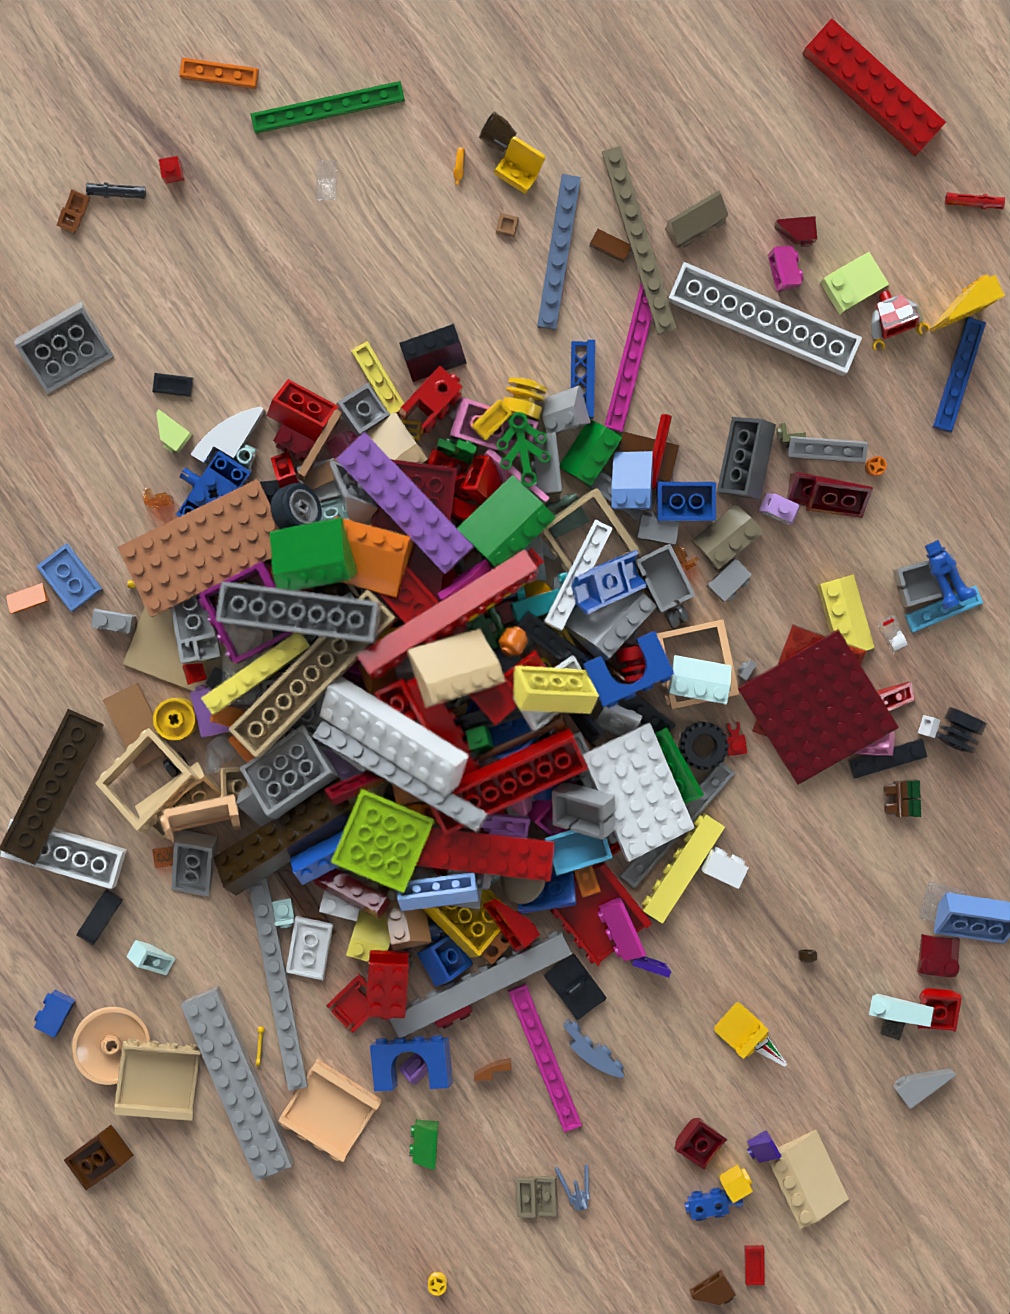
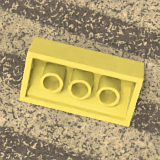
M854 574L818 584L817 589L830 633L839 629L854 655L875 648Z
M515 666L514 698L520 710L591 714L599 695L586 670Z

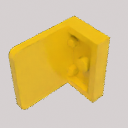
M513 137L504 158L495 168L493 174L526 194L536 181L546 157L523 140Z
M736 1002L714 1026V1031L733 1047L743 1059L753 1054L755 1051L754 1047L767 1038L769 1031L766 1025L740 1002Z

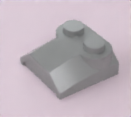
M369 383L336 403L338 410L342 412V418L357 436L390 416V413L387 412Z

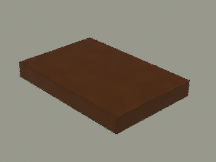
M623 432L618 452H653L655 439ZM666 442L658 476L659 481H671L679 445Z

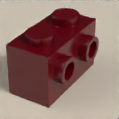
M283 424L273 440L277 444L276 448L285 453L287 450L293 452V457L302 462L307 458L316 443Z

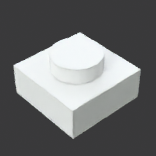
M923 715L918 733L935 738L939 729L940 719Z

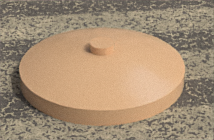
M105 1007L85 1017L78 1025L72 1039V1056L78 1070L87 1079L95 1083L104 1085L117 1084L123 1041H128V1039H137L141 1043L150 1041L149 1032L143 1021L132 1011L121 1007Z

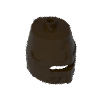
M494 111L487 119L478 138L490 147L504 152L507 150L511 139L516 137L517 132L509 124V121Z

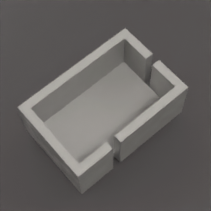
M671 544L635 560L641 577L644 575L646 577L644 580L647 584L646 588L653 602L657 605L656 608L659 613L677 605L675 601L681 603L696 596Z
M929 560L892 570L897 587L901 586V590H898L903 607L943 597L938 581L931 574ZM946 573V579L953 593H957L949 574Z
M570 782L561 783L552 791L553 825L565 829L571 827L572 831L602 840L615 830V814H612L615 811V795Z

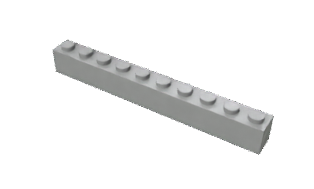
M554 930L546 935L547 938L541 941L536 939L525 949L517 952L514 950L512 955L505 957V955L497 958L496 963L490 966L485 964L479 967L478 972L471 974V972L466 973L460 977L461 980L455 983L450 981L443 985V989L439 991L434 989L426 994L427 997L423 999L418 997L411 1000L409 1005L406 1006L405 1019H390L399 1039L572 955L562 931L557 932V930Z

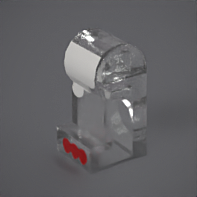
M890 615L876 622L892 653L908 647L896 615Z

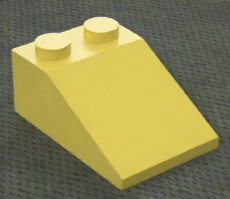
M360 910L347 950V956L369 962L370 950L388 951L391 940L386 913L378 920Z

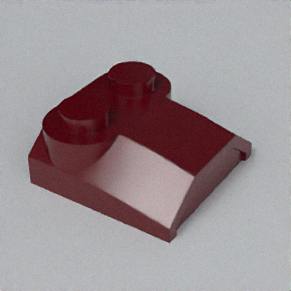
M921 934L917 972L931 976L957 977L960 970L958 963L960 938Z
M694 1118L689 1121L679 1134L674 1148L678 1153L705 1170L706 1166L728 1139L707 1125L701 1118Z

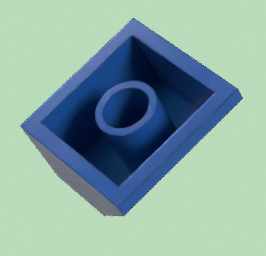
M448 935L432 942L417 953L435 987L451 981L473 964L470 957Z

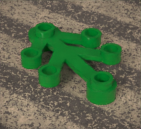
M515 412L509 418L510 428L503 438L497 441V448L500 451L506 450L509 440L515 433L517 434V442L507 456L500 461V467L503 470L510 469L512 461L520 451L523 468L521 483L525 487H532L536 483L537 477L531 471L528 451L537 456L541 463H547L550 460V454L547 451H542L525 439L524 431L535 437V441L538 444H544L547 436L544 432H539L529 425L528 418L524 413ZM520 419L522 424L518 426L514 421ZM538 435H543V436H544V440H543V441H539V440L537 439V436H538ZM504 441L506 447L501 448L499 442ZM546 454L548 459L542 460L541 455ZM507 460L510 463V465L508 467H504L502 465V462ZM530 476L532 482H525V477Z

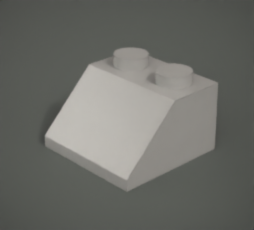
M581 386L546 397L542 418L547 434L555 432L560 434L591 423Z

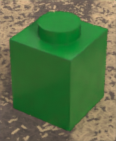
M480 726L466 731L470 750L478 754L494 748L491 732L487 727Z

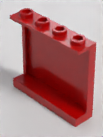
M605 862L594 870L601 892L583 898L578 883H575L577 905L550 909V912L556 919L560 918L563 921L562 927L568 934L572 933L575 939L573 941L578 948L585 949L587 952L585 956L591 964L595 962L597 966L614 952L613 947L617 946L614 939L610 940L606 933V929H608L607 923H602L597 913L601 911L600 905L620 897L636 933L644 927L648 928L652 925L650 919Z

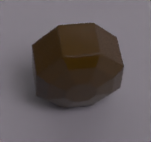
M810 949L799 950L798 959L805 963L815 962L817 960V952Z

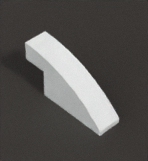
M256 407L229 417L207 433L190 455L207 464L217 448L236 459L237 452L247 443L266 410L262 407Z

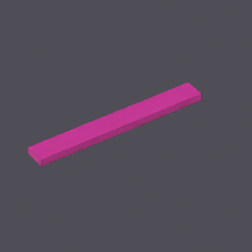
M640 284L604 425L610 430L623 433L652 319L642 284Z
M526 983L508 990L564 1133L581 1127L582 1123Z

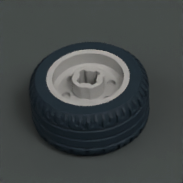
M293 483L279 489L272 497L270 505L271 515L279 529L321 520L322 509L320 501L315 492L304 484Z

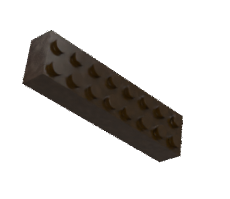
M340 777L276 820H271L214 856L213 858L223 888L237 896L291 862L290 858L324 841L345 828L357 802L355 796L333 805L327 798L324 790L344 780Z

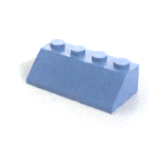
M945 893L938 903L934 933L1005 944L1010 938V902Z

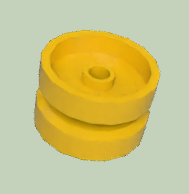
M182 697L170 698L161 702L153 715V725L157 733L169 740H181L192 735L198 727L193 703ZM175 715H178L177 719L179 722L174 720Z

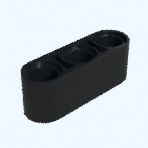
M106 889L76 936L93 946L123 899Z

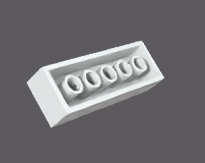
M13 818L10 820L8 829H9V827H10V825H11V822H12ZM54 828L36 865L1 851L0 857L112 889L117 885L127 849Z

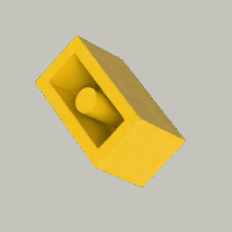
M738 1164L719 1175L723 1188L733 1203L753 1192L750 1186L753 1182L745 1168L741 1169Z

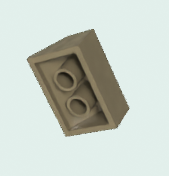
M720 191L713 193L668 221L665 229L676 248L680 246L684 248L693 242V238L697 236L701 238L708 234V229L714 226L718 228L726 223L725 219L728 217V212Z
M736 504L692 541L711 565L718 570L760 536L763 531Z

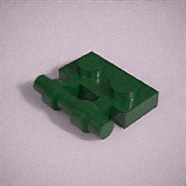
M494 606L488 609L489 616L484 617L482 613L466 623L469 632L480 629L491 650L499 647L496 639L501 638L507 629L501 621L500 613L496 611ZM494 622L497 630L492 633L488 624Z

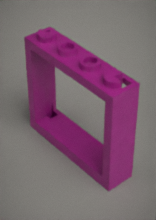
M262 561L222 581L239 583L259 572L267 588L277 589L266 565ZM221 583L199 593L201 607L203 610L207 609L210 615L207 618L211 626H216L219 632L216 634L221 645L225 644L228 650L225 653L230 662L234 661L235 664H239L295 633L286 631L239 655L223 623L216 621L217 611L210 597L220 593Z

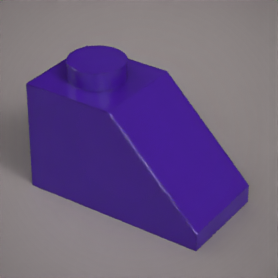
M767 1130L747 1141L749 1145L747 1151L752 1159L756 1158L759 1163L782 1157Z

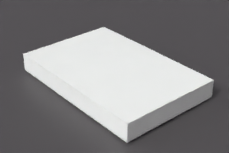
M299 916L295 917L286 973L324 980L334 924Z

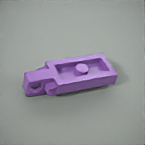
M492 813L488 815L481 828H484L483 830L489 832V834L526 838L530 818Z

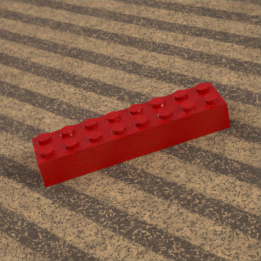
M832 18L806 46L802 53L915 157L946 123L942 117Z
M567 728L461 777L459 786L450 793L490 815L588 770V767L570 728ZM430 805L444 835L466 826Z
M432 827L415 866L551 881L555 841L456 830L444 835L441 828Z

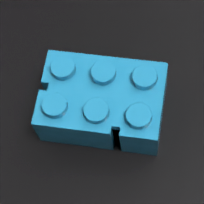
M569 830L544 839L555 841L553 868L556 876L613 858L606 838L602 840Z

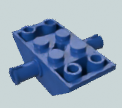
M220 451L217 452L200 477L185 467L183 472L189 475V477L181 473L179 478L192 485L193 489L176 515L180 517L246 485L251 472ZM218 490L217 494L219 496L211 498V492Z

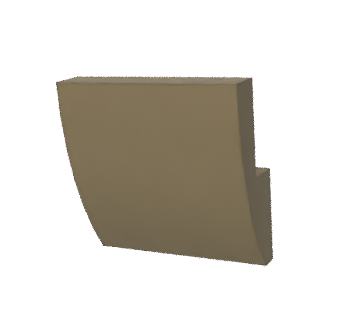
M557 1176L516 1178L517 1217L536 1218L537 1216L556 1217L558 1215Z

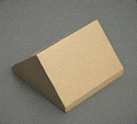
M223 767L220 769L221 798L234 795L235 802L237 803L239 792L248 787L249 784L240 767Z

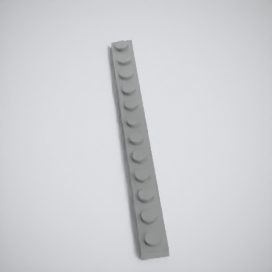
M265 877L249 887L288 1091L308 1087L278 928L274 923L275 916L268 877Z

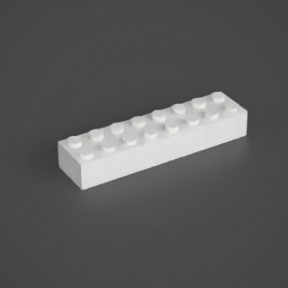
M342 676L327 686L320 717L445 796L459 786L467 762V754Z

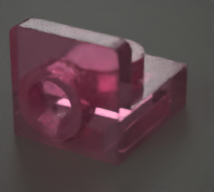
M342 431L327 442V446L334 459L339 457L358 438L352 431Z

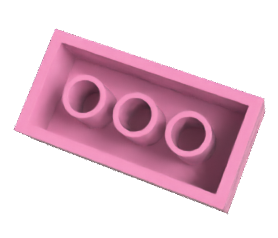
M461 398L450 435L500 451L497 448V441L503 438L510 428L509 418L485 441L471 426L491 406ZM520 419L514 421L518 426L522 424ZM528 419V424L536 429L538 422ZM524 431L525 439L532 443L534 437ZM516 433L509 440L508 448L502 452H510L517 442ZM504 441L499 442V446L501 448L506 447V443Z

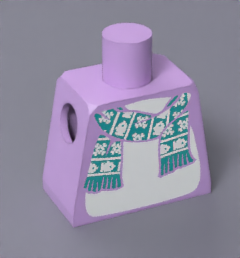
M766 494L758 511L792 526L800 505L777 494Z

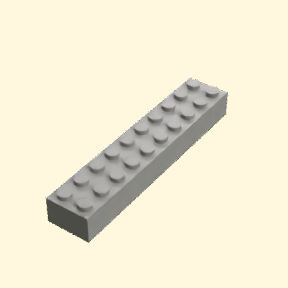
M220 986L184 1000L181 1003L182 1010L255 1180L259 1181L292 1167L294 1159Z

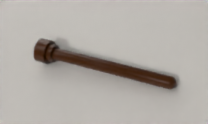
M559 713L551 719V722L543 725L538 730H531L480 753L478 758L484 761L550 730L567 728L565 719Z

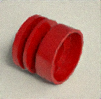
M638 645L618 649L615 652L617 663L627 664V667L620 669L619 673L628 672L629 675L624 676L625 682L635 683L642 677L645 671L643 654Z

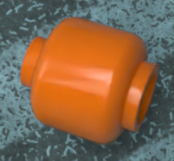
M517 626L507 628L499 639L501 651L507 656L521 654L528 642L526 632Z

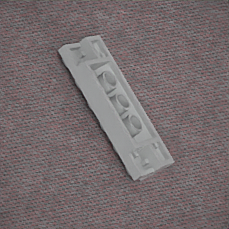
M200 595L171 608L181 664L205 663V661L222 658L220 643L216 635L218 634L216 626H211L207 618L210 616L207 609L203 610L199 602V599H201Z

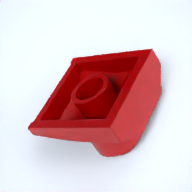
M924 989L919 995L920 1004L934 1007L931 1026L917 1025L918 1029L951 1030L956 1032L962 1000L961 994L947 989Z

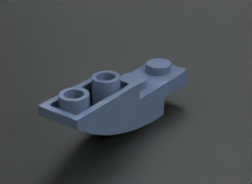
M568 1018L563 1023L564 1028L573 1037V1040L569 1042L570 1047L583 1060L609 1075L619 1078L625 1076L624 1066L618 1059L614 1061L610 1056L612 1052L606 1045L602 1046L598 1043L593 1047L594 1042L588 1035L583 1036L580 1032L582 1028L575 1020L572 1022Z

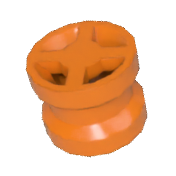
M881 456L872 457L865 463V470L870 476L881 475L887 468V463Z

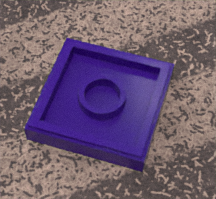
M646 956L630 960L632 966L668 978L670 977L671 970L667 963Z

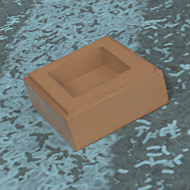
M500 213L496 233L515 237L519 217Z

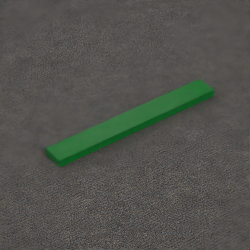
M401 81L254 112L250 113L254 133L258 134L405 102Z

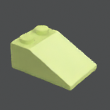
M870 252L839 268L820 282L839 315L889 285Z

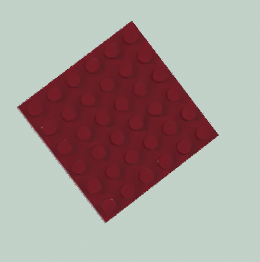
M839 629L738 687L740 694L797 785L899 728Z

